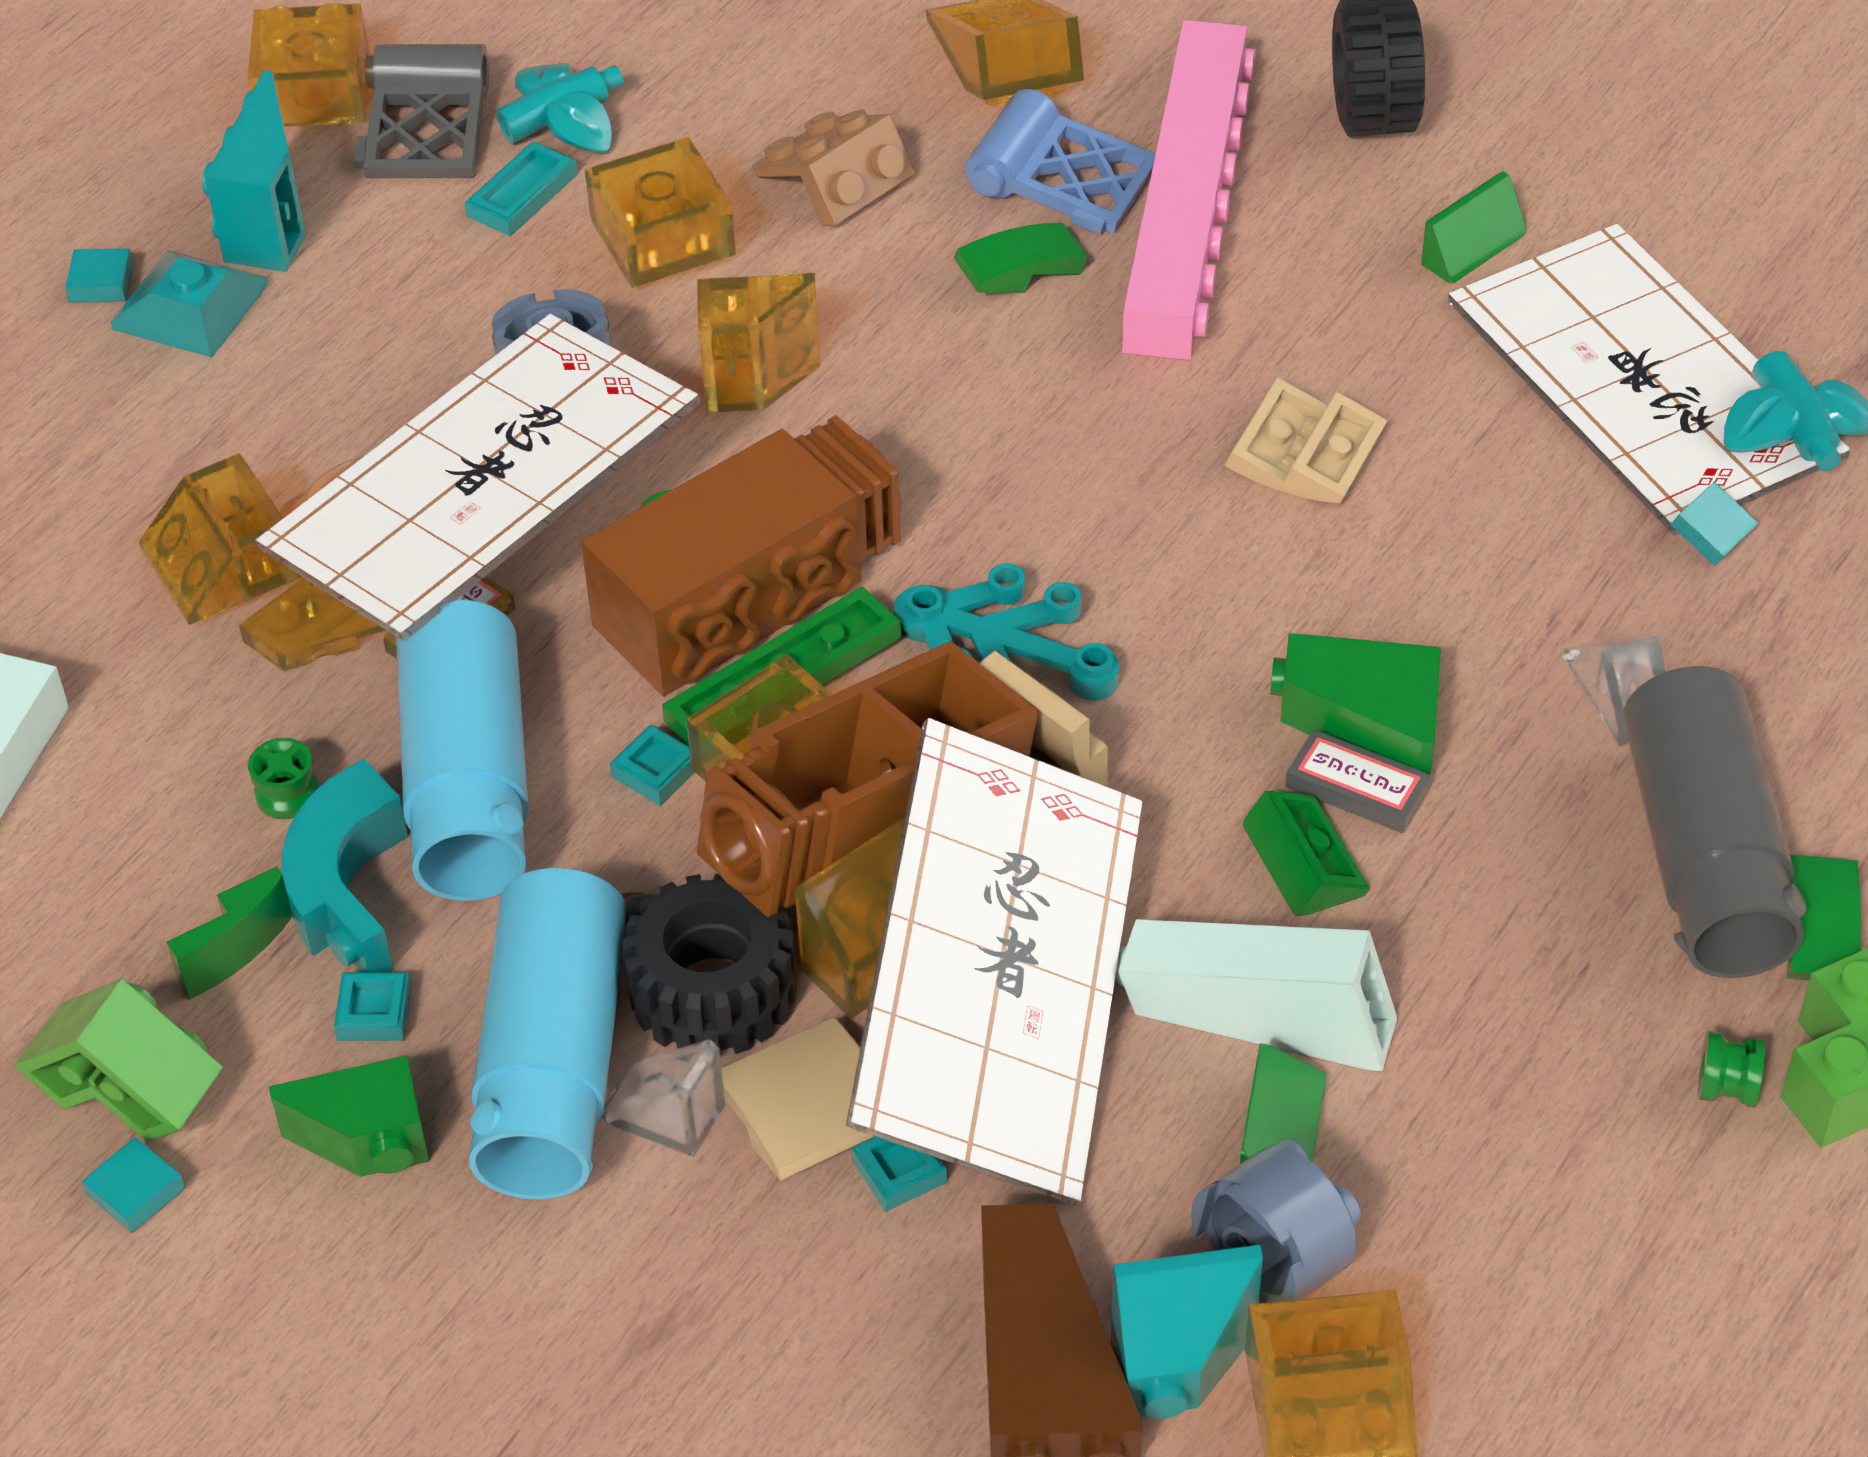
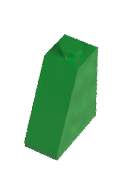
M1289 633L1286 658L1274 657L1270 695L1282 696L1280 722L1308 735L1315 729L1431 774L1435 744L1441 647Z

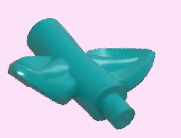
M567 63L527 67L518 71L515 76V88L523 96L496 109V118L505 138L510 144H515L547 126L552 135L562 142L589 152L607 154L610 150L612 134L610 120L602 103L609 101V91L624 85V79L616 65L600 72L594 66H591L576 73H573V70Z
M1773 351L1761 357L1754 365L1752 375L1760 388L1746 392L1731 407L1724 427L1723 442L1726 451L1753 452L1779 445L1792 438L1799 454L1804 460L1815 461L1821 471H1830L1841 462V456L1836 449L1840 442L1838 434L1847 436H1863L1868 434V401L1855 388L1838 380H1826L1813 386L1787 352Z

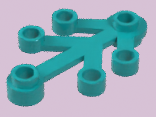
M1003 563L996 565L990 570L988 581L948 592L933 585H917L903 591L895 600L894 616L901 621L902 632L911 640L925 642L929 650L952 641L950 633L971 639L981 661L993 651H996L1010 661L1006 653L1008 652L1069 673L1070 688L1080 698L1091 701L1103 700L1113 695L1118 688L1119 661L1107 646L1100 643H1089L1079 649H1075L1024 631L1053 622L1067 624L1075 621L1081 614V591L1074 584L1068 582L1054 583L1046 589L1044 600L982 617L966 612L995 602L1002 605L1015 604L1024 597V571L1015 564ZM1008 582L1012 583L1013 585L1004 586L1000 584ZM1065 601L1069 602V604L1061 605L1056 602ZM959 647V648L962 649L965 653H967L970 657H972L971 654H970L966 649Z

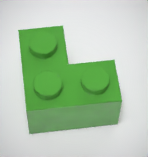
M1868 948L1811 973L1798 1019L1799 1024L1811 1037L1812 1041L1794 1048L1780 1097L1820 1148L1868 1127Z
M123 978L59 1004L13 1065L64 1110L96 1098L146 1142L179 1131L223 1069V1066L207 1053L205 1043L196 1034L187 1029L177 1027L157 1009L155 999L145 989L138 985L127 983Z

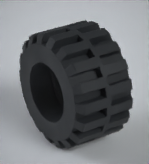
M1340 0L1333 18L1332 66L1336 107L1339 121L1348 137L1415 132L1424 110L1425 55L1420 17L1414 1Z
M715 873L713 880H701L700 874L687 876L686 884L676 886L673 882L659 887L660 897L647 896L639 904L640 915H631L626 925L627 937L623 938V956L631 1008L635 1010L637 1022L643 1031L652 1029L653 1040L663 1047L674 1042L677 1046V1053L692 1056L695 1049L705 1050L706 1058L721 1057L720 1050L733 1048L734 1053L738 1054L749 1050L748 1041L755 1038L763 1043L773 1035L772 1023L783 1025L790 1015L789 1004L795 1003L797 993L796 967L790 919L785 908L778 909V912L770 917L765 916L740 892L730 887L717 873ZM711 958H721L736 962L729 967L711 972H698L686 969L687 966L697 961Z

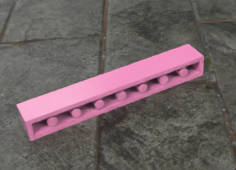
M1183 20L1124 306L1122 353L1191 360L1195 337H1206L1209 303H1202V298L1212 299L1214 294L1216 265L1209 264V260H1220L1223 227L1216 226V223L1226 224L1230 190L1223 189V186L1233 187L1236 169V154L1229 153V151L1240 150L1243 118H1236V115L1246 116L1249 97V83H1242V81L1252 82L1256 50L1246 48L1247 26Z

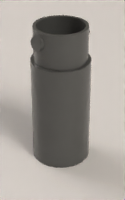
M1683 667L1659 674L1643 683L1631 694L1624 707L1623 720L1666 898L1670 907L1678 914L1682 930L1674 934V940L1687 954L1691 964L1705 974L1722 978H1741L1764 973L1786 962L1799 949L1804 934L1800 918L1804 916L1807 907L1800 891L1793 884L1794 868L1744 687L1732 674L1713 667Z

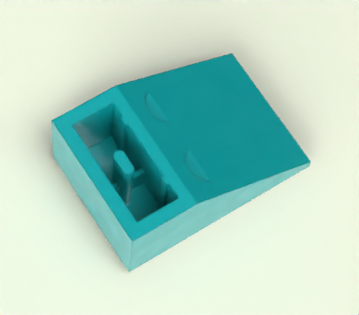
M264 70L253 91L246 93L242 110L234 125L226 129L222 146L215 159L205 166L202 177V189L204 194L209 196L213 213L212 233L215 238L219 239L224 263L287 272L306 233L273 73L270 70Z

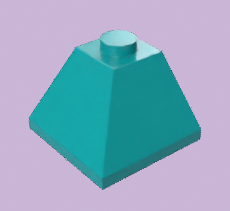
M167 250L111 320L112 329L212 358L266 288V277Z
M1260 1245L1113 1264L1110 1342L1140 1416L1147 1415L1154 1419H1166L1177 1416L1185 1410L1199 1408L1255 1337L1263 1263Z

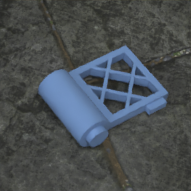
M1021 89L1012 95L967 160L965 175L972 187L986 197L994 199L1006 198L1013 192L1071 216L1070 223L1099 235L1103 230L1115 234L1151 178L1156 153L1059 115L1056 105L1048 96L1037 90ZM1063 138L1084 145L1087 151L1065 155L1059 144ZM1123 161L1139 169L1137 172L1115 176L1109 163ZM1096 166L1101 176L1099 179L1079 182L1073 172L1075 169ZM1059 172L1066 185L1050 187L1035 179L1041 175ZM1110 193L1115 206L1112 211L1090 203L1087 197Z

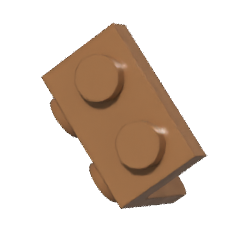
M857 110L844 116H836L833 111L819 114L804 124L806 131L795 138H782L768 145L764 149L766 156L752 165L757 177L801 176L823 226L837 225L915 174L890 114L867 115L865 110Z

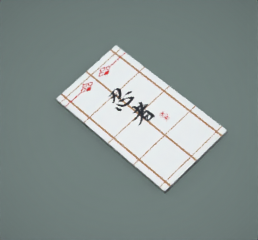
M1618 224L1450 292L1448 295V303L1673 536L1679 534V532L1670 524L1679 513L1713 482L1719 485L1732 499L1742 506L1820 471L1815 461H1806L1801 457L1792 438L1779 445L1753 452L1726 451L1723 442L1724 427L1731 407L1746 392L1760 388L1752 375L1753 367L1758 359ZM1840 440L1836 449L1842 461L1849 458L1850 448Z
M549 314L256 539L257 545L262 552L292 569L384 628L393 636L406 641L701 404L699 395L560 318Z
M928 718L923 723L845 1126L1058 1199L1063 1203L1075 1205L1081 1201L1142 807L1141 800L939 721Z

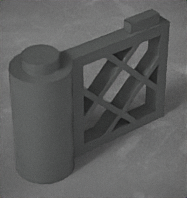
M377 44L374 55H366L365 58L366 86L374 88L368 136H357L354 156L355 168H363L366 178H474L483 98L487 97L489 85V65L485 44ZM386 105H410L415 109V111L397 123L385 114ZM448 105H468V111L451 123L438 113ZM428 120L439 131L424 142L419 143L409 132ZM451 140L463 149L462 159H439L433 154ZM396 141H399L410 150L399 159H379L380 152Z

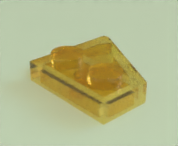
M310 574L304 576L239 625L243 642L284 672L311 664L323 656H338L360 649L358 638L392 629L394 635L398 632Z

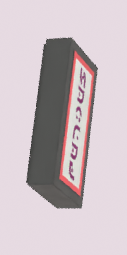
M1313 729L1286 773L1285 787L1302 794L1315 795L1317 800L1404 833L1430 789L1431 775Z

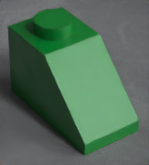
M407 1055L269 1086L270 1097L281 1136L360 1177L376 1173H396L411 1165L429 1162Z

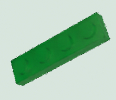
M861 586L663 703V720L688 746L699 751L700 758L900 639L901 621L869 591Z

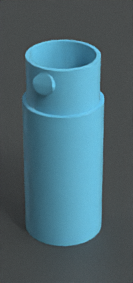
M446 600L437 603L401 633L398 631L403 814L406 824L411 830L412 870L416 881L421 887L436 896L457 901H474L501 894L507 884L524 874L526 868L523 823L528 815L529 803L517 635L510 619L490 605L472 600Z
M545 868L527 872L507 884L500 898L471 1093L472 1103L476 1110L470 1121L473 1134L469 1166L474 1176L481 1183L499 1193L516 1198L533 1200L553 1199L571 1194L581 1188L586 1183L589 1173L593 1169L591 1156L595 1125L601 1119L604 1112L623 955V938H625L628 911L626 902L617 889L605 880L579 870Z

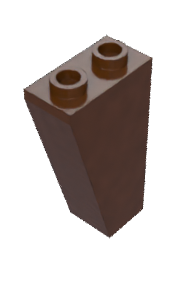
M1054 1204L982 1205V1260L990 1457H1140L1141 1417Z

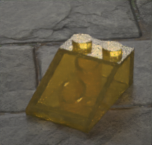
M974 0L925 10L926 20L965 90L985 100V104H1007L1012 95L1021 89H1033L1045 95L1059 94L1067 90L1068 83L1084 80L1078 16L1044 0Z

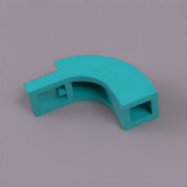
M364 758L327 780L304 802L296 813L286 834L282 850L281 867L297 932L312 956L330 947L333 954L345 967L354 964L360 972H391L393 966L384 928L348 889L357 872L366 863L408 838L400 796Z

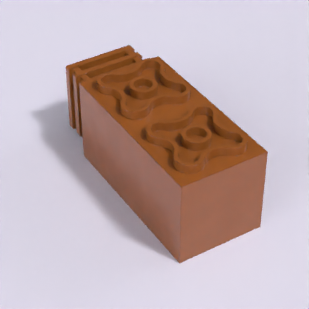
M837 415L828 419L826 425L822 427L817 425L812 428L811 433L806 436L801 434L793 438L781 428L581 540L592 626L663 697L685 684L697 681L707 671L735 655L748 651L755 643L782 627L794 624L804 614L833 597L841 596L848 592L855 584L861 582V564L867 561L868 556L872 554L878 555L884 551L885 546L889 544L895 545L901 541L900 510L902 501L897 469L884 458L870 441L857 434Z
M952 641L944 643L752 731L750 750L744 753L743 759L733 758L726 761L725 767L715 766L707 771L703 808L700 814L697 853L718 872L730 887L740 892L767 917L776 914L780 906L788 908L794 905L798 897L806 899L811 896L824 908L900 870L928 718L1029 757L1039 711Z

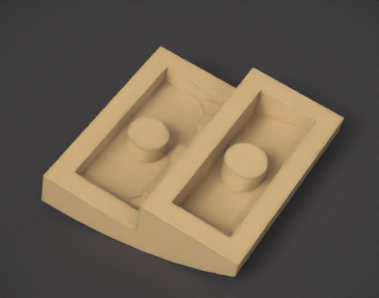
M1277 377L1231 452L1225 467L1264 486L1301 498L1340 504L1388 420L1337 391L1329 405Z
M993 651L979 663L1039 711L1032 746L1069 773L1105 787L1108 786V745L1090 733V719L996 651Z
M835 1017L713 1072L719 1095L746 1125L752 1148L780 1181L883 1133L851 1122L864 1053Z

